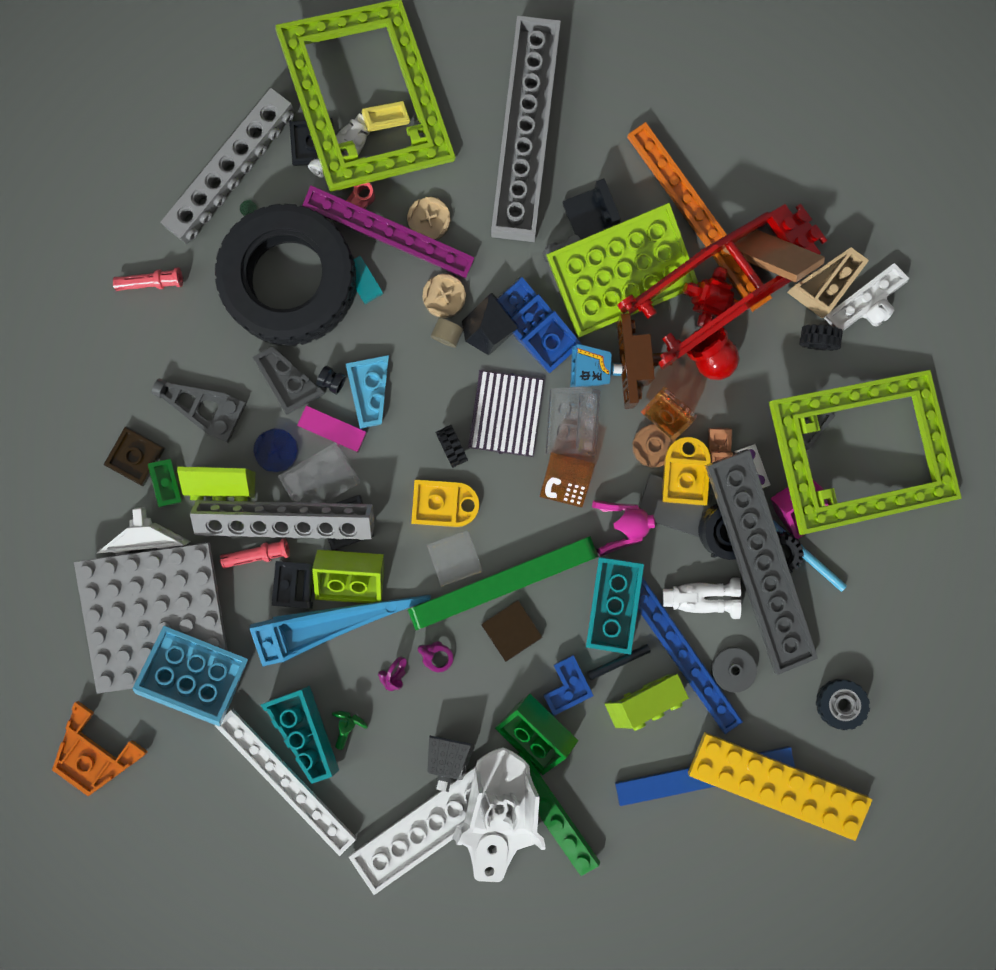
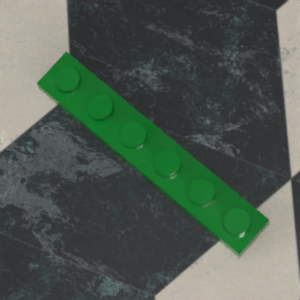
M522 750L517 753L529 764L530 776L539 795V817L579 875L583 876L599 867V859L525 752Z

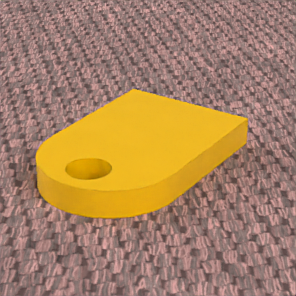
M684 437L673 442L667 449L664 463L662 502L707 506L709 476L705 465L710 464L711 458L708 448L700 440ZM688 442L694 446L693 454L687 455L683 452L684 443Z
M414 481L411 524L462 527L471 523L477 516L479 499L470 486L456 482ZM470 499L474 502L475 507L471 512H465L462 509L464 500Z

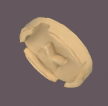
M434 197L418 199L409 208L407 215L408 226L411 230L434 240L443 237L451 223L450 212L446 204Z
M439 274L427 281L423 288L422 297L425 307L431 314L440 318L455 316L462 310L466 300V292L458 278L450 274Z

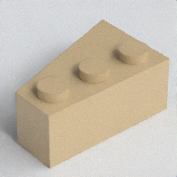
M851 247L793 286L787 293L823 318L831 312L869 260Z

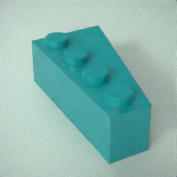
M310 686L261 704L263 710L267 711L271 717L274 727L278 728L285 739L286 746L290 747L296 756V761L311 784L330 778L339 771Z

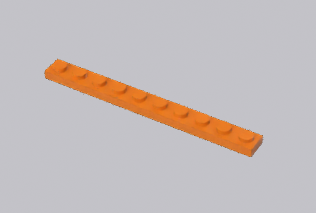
M645 122L630 132L627 138L705 247L726 236L725 231L648 124ZM723 250L713 255L718 265L727 269L728 279L742 298L756 290L732 255L725 253ZM771 295L750 308L751 311L754 312L772 299Z

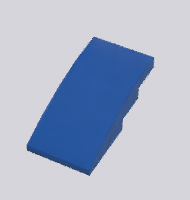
M520 277L497 298L520 327L513 335L548 373H551L572 354L573 346L577 344L582 345L558 314L551 310L523 277Z

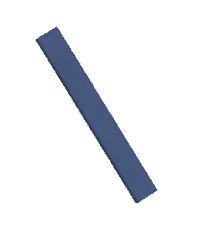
M642 577L638 611L722 732L727 734L743 722Z
M789 746L758 752L795 767L792 750ZM690 767L615 782L620 806L716 786L690 777L687 774Z

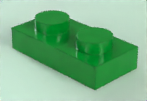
M171 459L148 463L158 507L181 503Z

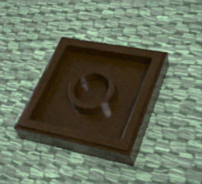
M124 427L103 465L144 486L150 476L148 463L157 462L165 447L128 427Z
M519 600L481 624L505 662L543 638Z

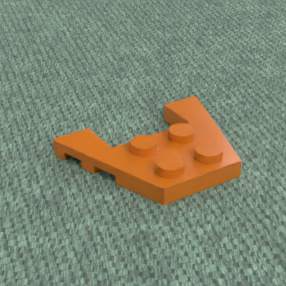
M77 701L72 706L73 711L70 720L67 722L66 733L63 742L60 744L52 771L85 795L90 796L145 756L148 751L131 740L117 758L81 733L94 712Z

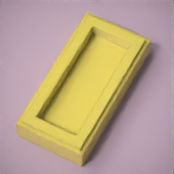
M404 101L363 108L361 112L368 132L407 125L410 122Z

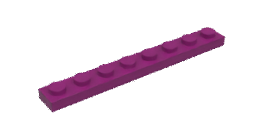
M311 185L302 205L310 208L313 212L317 211L330 220L465 279L474 260L473 256Z

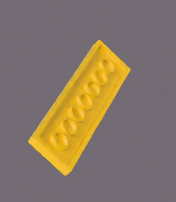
M706 732L702 736L687 773L690 777L854 841L857 839L872 802L869 796Z

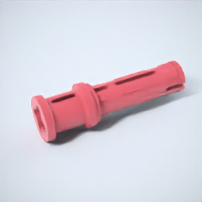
M179 267L170 271L158 269L150 274L113 278V286L116 291L146 287L164 289L166 286H183V275Z
M286 538L281 539L280 542L270 544L265 542L260 547L222 554L220 558L223 559H220L222 568L225 569L261 560L270 562L274 558L283 556L289 558V545Z

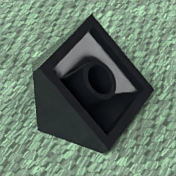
M493 293L487 296L462 320L465 342L487 355L495 351L520 328Z

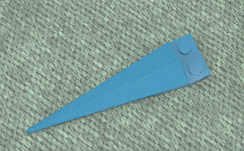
M431 595L276 616L271 620L250 624V632L263 667L284 662L353 629L429 601Z

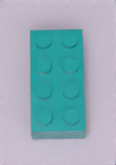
M599 557L586 642L587 648L631 655L644 563Z

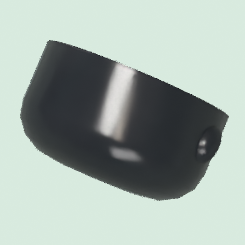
M718 503L714 504L702 514L698 526L700 541L704 548L711 553V557L735 560L736 557L729 537L726 540L721 538L720 528L724 521Z

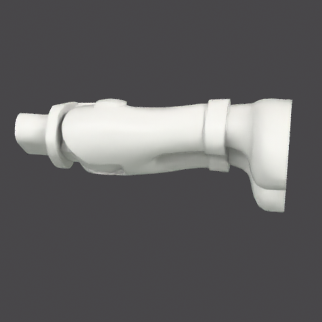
M359 113L355 119H351L349 124L343 127L336 135L338 144L353 140L358 155L366 142L367 136L370 134L366 128L363 115ZM344 151L342 156H348V152ZM319 159L312 160L308 165L309 170L316 176L323 178L324 173Z
M733 577L730 579L729 584L723 585V583H689L678 587L673 586V589H663V607H673V609L691 613H723L726 611L730 613L732 619H740V599L725 601L723 599H705V597L709 596L741 597L740 578Z

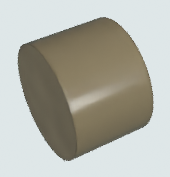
M438 318L431 337L442 344L456 348L463 328L451 321Z

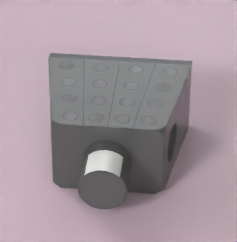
M429 736L427 771L429 774L438 775L436 790L449 792L452 778L463 780L475 745Z

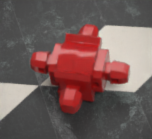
M717 267L712 274V278L708 280L703 279L697 284L691 282L684 285L683 293L691 297V303L695 305L693 311L701 313L697 322L699 327L705 326L713 320L712 318L719 316L739 302L733 298L734 292L730 291L733 286L723 282L727 278V269L723 267Z

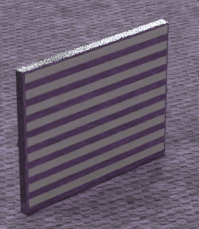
M479 370L468 448L493 451L499 454L507 453L533 457L544 379L518 376L513 373L504 374Z

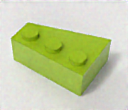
M667 674L643 685V688L632 694L630 692L624 694V698L617 702L609 701L604 704L615 728H627L636 731L645 727L646 721L662 718L665 715V711L669 709L672 711L682 707V702L689 698L678 674Z

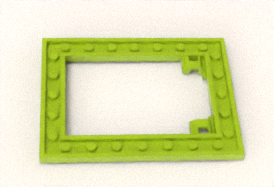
M391 0L275 25V30L330 192L455 161L456 157L402 0ZM387 27L419 124L406 128L407 134L411 138V146L367 158H358L353 140L338 144L305 45ZM423 132L424 137L420 138L419 133ZM347 151L348 156L343 157L341 152Z
M931 370L769 402L800 535L962 499ZM912 397L932 480L931 483L837 503L834 488L815 491L802 434L820 431L817 415ZM806 417H808V424L805 422ZM824 499L828 501L827 506H825Z

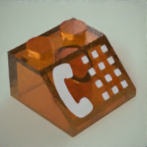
M664 386L641 411L643 415L673 441L697 417L688 406Z
M551 452L539 497L582 508L595 463Z

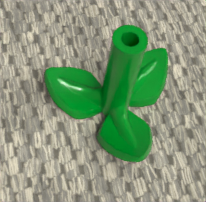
M346 711L332 712V716L342 718L339 720L340 734L335 747L343 750L349 732L352 731L355 724L366 729L368 725L358 715L350 716V713Z

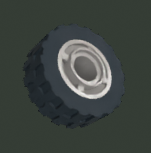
M834 679V681H829L820 688L821 690L816 696L817 712L820 714V718L828 725L836 729L853 730L857 726H861L863 721L867 719L868 712H870V700L867 698L866 691H863L860 685L845 679ZM845 698L847 707L844 710H840L838 703L841 699Z

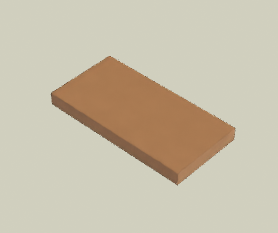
M755 230L735 242V245L749 263L793 282L799 281L823 265L825 257L759 230ZM727 248L723 249L725 253L730 254Z

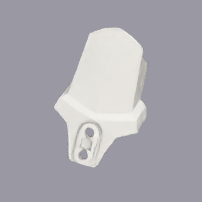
M505 747L495 749L477 760L465 822L457 826L452 837L456 841V845L463 844L468 847L474 878L477 881H502L513 856L519 849L534 844L541 850L546 849L544 838L537 833L539 795L530 776L529 764L518 754ZM490 845H495V847L492 849V853H490L488 847ZM487 867H492L490 871L485 870Z

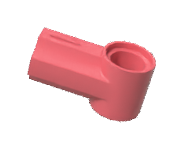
M365 183L354 186L353 192L346 201L366 209L375 200V192L372 185ZM361 190H370L367 197L359 196Z

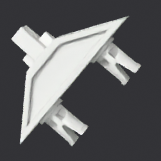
M137 507L132 510L133 520H130V527L126 528L97 553L113 552L115 555L129 554L131 550L184 546L191 541L157 523H152L151 518H147L145 507Z

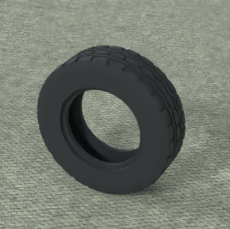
M296 204L269 205V207H262L254 210L251 214L248 213L238 223L236 222L223 239L222 246L219 248L216 257L217 263H215L217 291L219 292L222 304L232 318L255 337L265 342L277 345L285 344V346L310 343L314 339L322 338L328 331L331 332L336 328L339 321L341 322L346 316L347 310L350 309L356 292L355 262L348 244L337 227L317 211L313 212L310 208L301 205L297 206ZM283 243H298L307 246L319 256L322 265L321 282L315 294L304 304L291 309H276L263 304L257 298L253 287V272L260 257L270 248Z

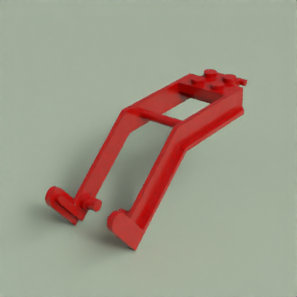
M801 203L795 207L797 212L794 214L784 204L770 213L766 212L702 249L637 298L630 295L617 305L623 314L629 312L631 315L639 310L649 319L657 313L652 306V299L725 248H727L756 290L683 342L679 339L677 340L672 332L666 335L662 340L667 345L666 349L668 352L660 355L662 360L658 362L662 369L672 364L740 314L791 282V280L778 275L763 284L737 248L735 242L768 223L779 239L819 255L821 254L814 243L819 240L821 244H824L828 240L816 224L811 226L809 222L813 219Z

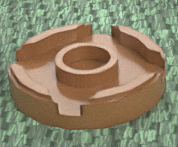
M649 424L636 433L632 442L633 453L642 465L650 468H659L664 465L666 451L676 439L667 427Z

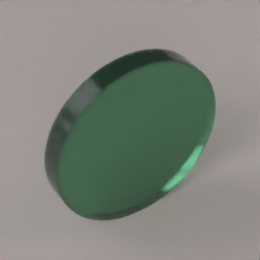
M246 200L240 205V212L243 216H246L248 213L251 214L257 209L256 204L251 200Z

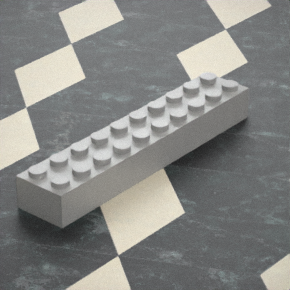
M517 16L491 227V237L535 242L561 20Z

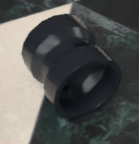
M326 365L321 370L316 384L322 388H329L330 392L337 395L345 383L346 375L340 372L335 373L331 367Z

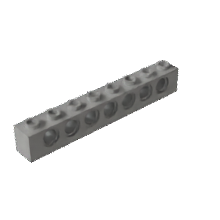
M270 88L160 223L185 244L194 240L201 226L210 221L215 209L224 204L228 193L237 188L242 176L251 171L253 163L258 157L264 155L269 143L276 140L283 126L292 121L295 113L292 104ZM270 115H276L273 120H267ZM256 132H262L259 137H253ZM243 148H248L245 154H239ZM229 165H235L231 171H226ZM216 181H221L217 188H212ZM202 198H207L204 204L199 205V201ZM193 214V218L190 221L185 222V218L188 215Z
M196 500L190 512L194 535L364 540L372 539L375 526L373 504Z

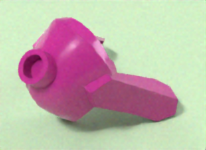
M593 500L592 507L603 512L625 510L623 516L613 525L614 529L620 530L628 537V540L622 539L610 542L604 547L597 550L599 556H604L620 548L640 543L647 536L651 528H656L654 515H648L646 511L639 508L636 504H619Z

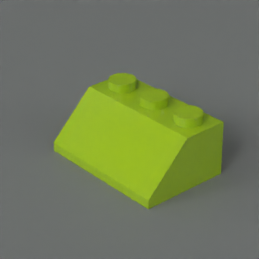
M177 467L182 494L190 496V500L204 501V497H212V501H226V497H234V501L248 502V498H255V471L246 468Z
M317 550L312 568L315 600L356 603L382 602L384 554Z

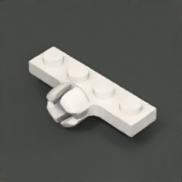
M894 263L834 308L824 319L832 327H838V329L843 331L860 318H866L873 326H879L882 324V321L888 320L894 312V307L888 302L887 297L907 283L909 278Z

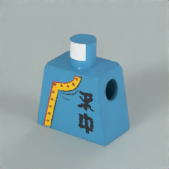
M577 344L572 347L570 388L609 384L611 376H621L622 363L611 362L612 354L609 351Z

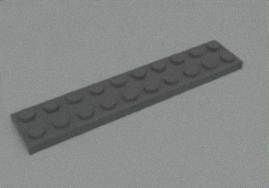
M746 449L705 465L774 673L779 675L818 659L750 450Z

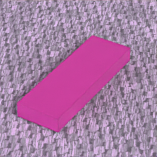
M308 406L305 407L297 426L356 452H359L367 432Z

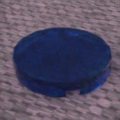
M276 428L259 435L253 450L260 467L277 473L292 467L297 460L299 451L294 437L285 430Z

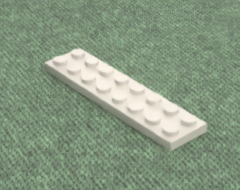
M476 766L465 773L463 780L456 779L450 784L449 792L439 791L349 855L348 858L373 895L453 840L452 837L457 826L465 822Z

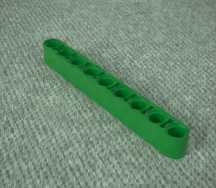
M591 536L412 607L407 611L416 631L599 557Z

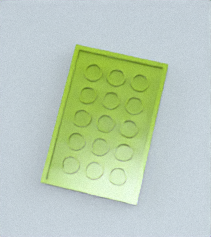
M670 203L546 254L577 337L584 336L617 322L620 315L623 314L617 306L622 300L630 295L637 298L690 259ZM694 269L652 299V306L683 294V288L686 283L692 282L697 284L698 280ZM637 310V311H635L634 313H632L631 315L636 314V313H638V312H640V311Z

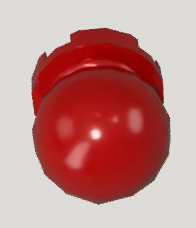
M724 327L686 353L690 359L695 361L698 371L704 377L711 380H723L730 377L736 371L740 360L737 347L728 339V333Z

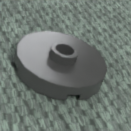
M726 648L720 651L713 660L711 672L713 679L723 690L731 693L742 692L754 683L757 675V665L747 651L739 648ZM734 666L738 667L737 674H732L731 672Z

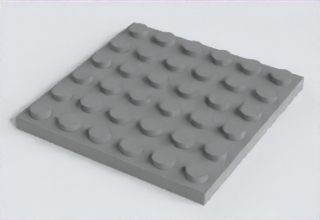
M210 542L74 562L97 694L133 688L163 626L228 651Z

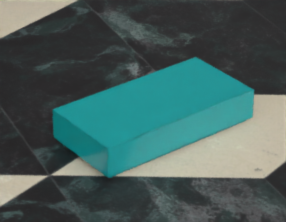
M358 256L354 259L356 267L355 289L364 304H367L384 293L362 257Z

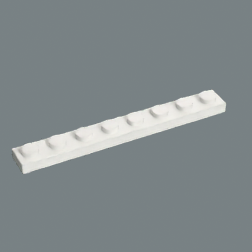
M234 709L225 715L220 727L215 725L339 856L357 839Z

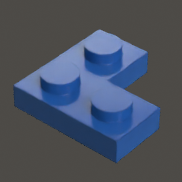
M574 655L553 664L563 685L544 694V698L553 716L594 695Z

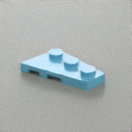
M389 355L346 363L360 429L382 424Z

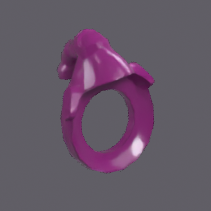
M441 642L418 646V652L423 657L422 662L430 670L444 672L452 665L453 653L450 648ZM438 651H444L448 654V662L442 667H436L432 664V658Z
M398 657L391 664L387 672H378L379 680L386 690H400L403 687L401 678L406 674L404 670L407 663L404 657ZM399 663L397 670L393 675H391L395 666Z

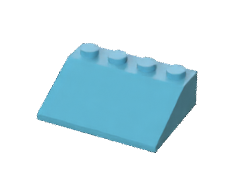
M163 626L132 689L137 695L220 727L248 659Z

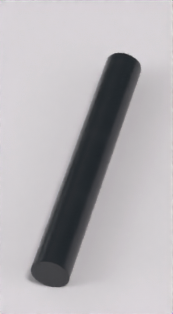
M647 644L633 650L631 655L625 654L587 672L589 679L593 680L651 651Z

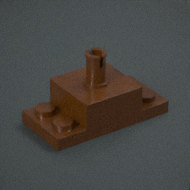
M630 313L621 314L616 324L620 363L623 366L621 376L625 409H634L639 400L642 399L641 386H649L655 379L654 366H660L658 362L662 360L660 355L664 352L652 353L650 334L633 335L635 333V320H631Z

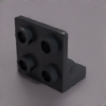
M605 178L596 181L594 189L564 200L562 203L574 234L578 235L580 239L617 225L621 220Z

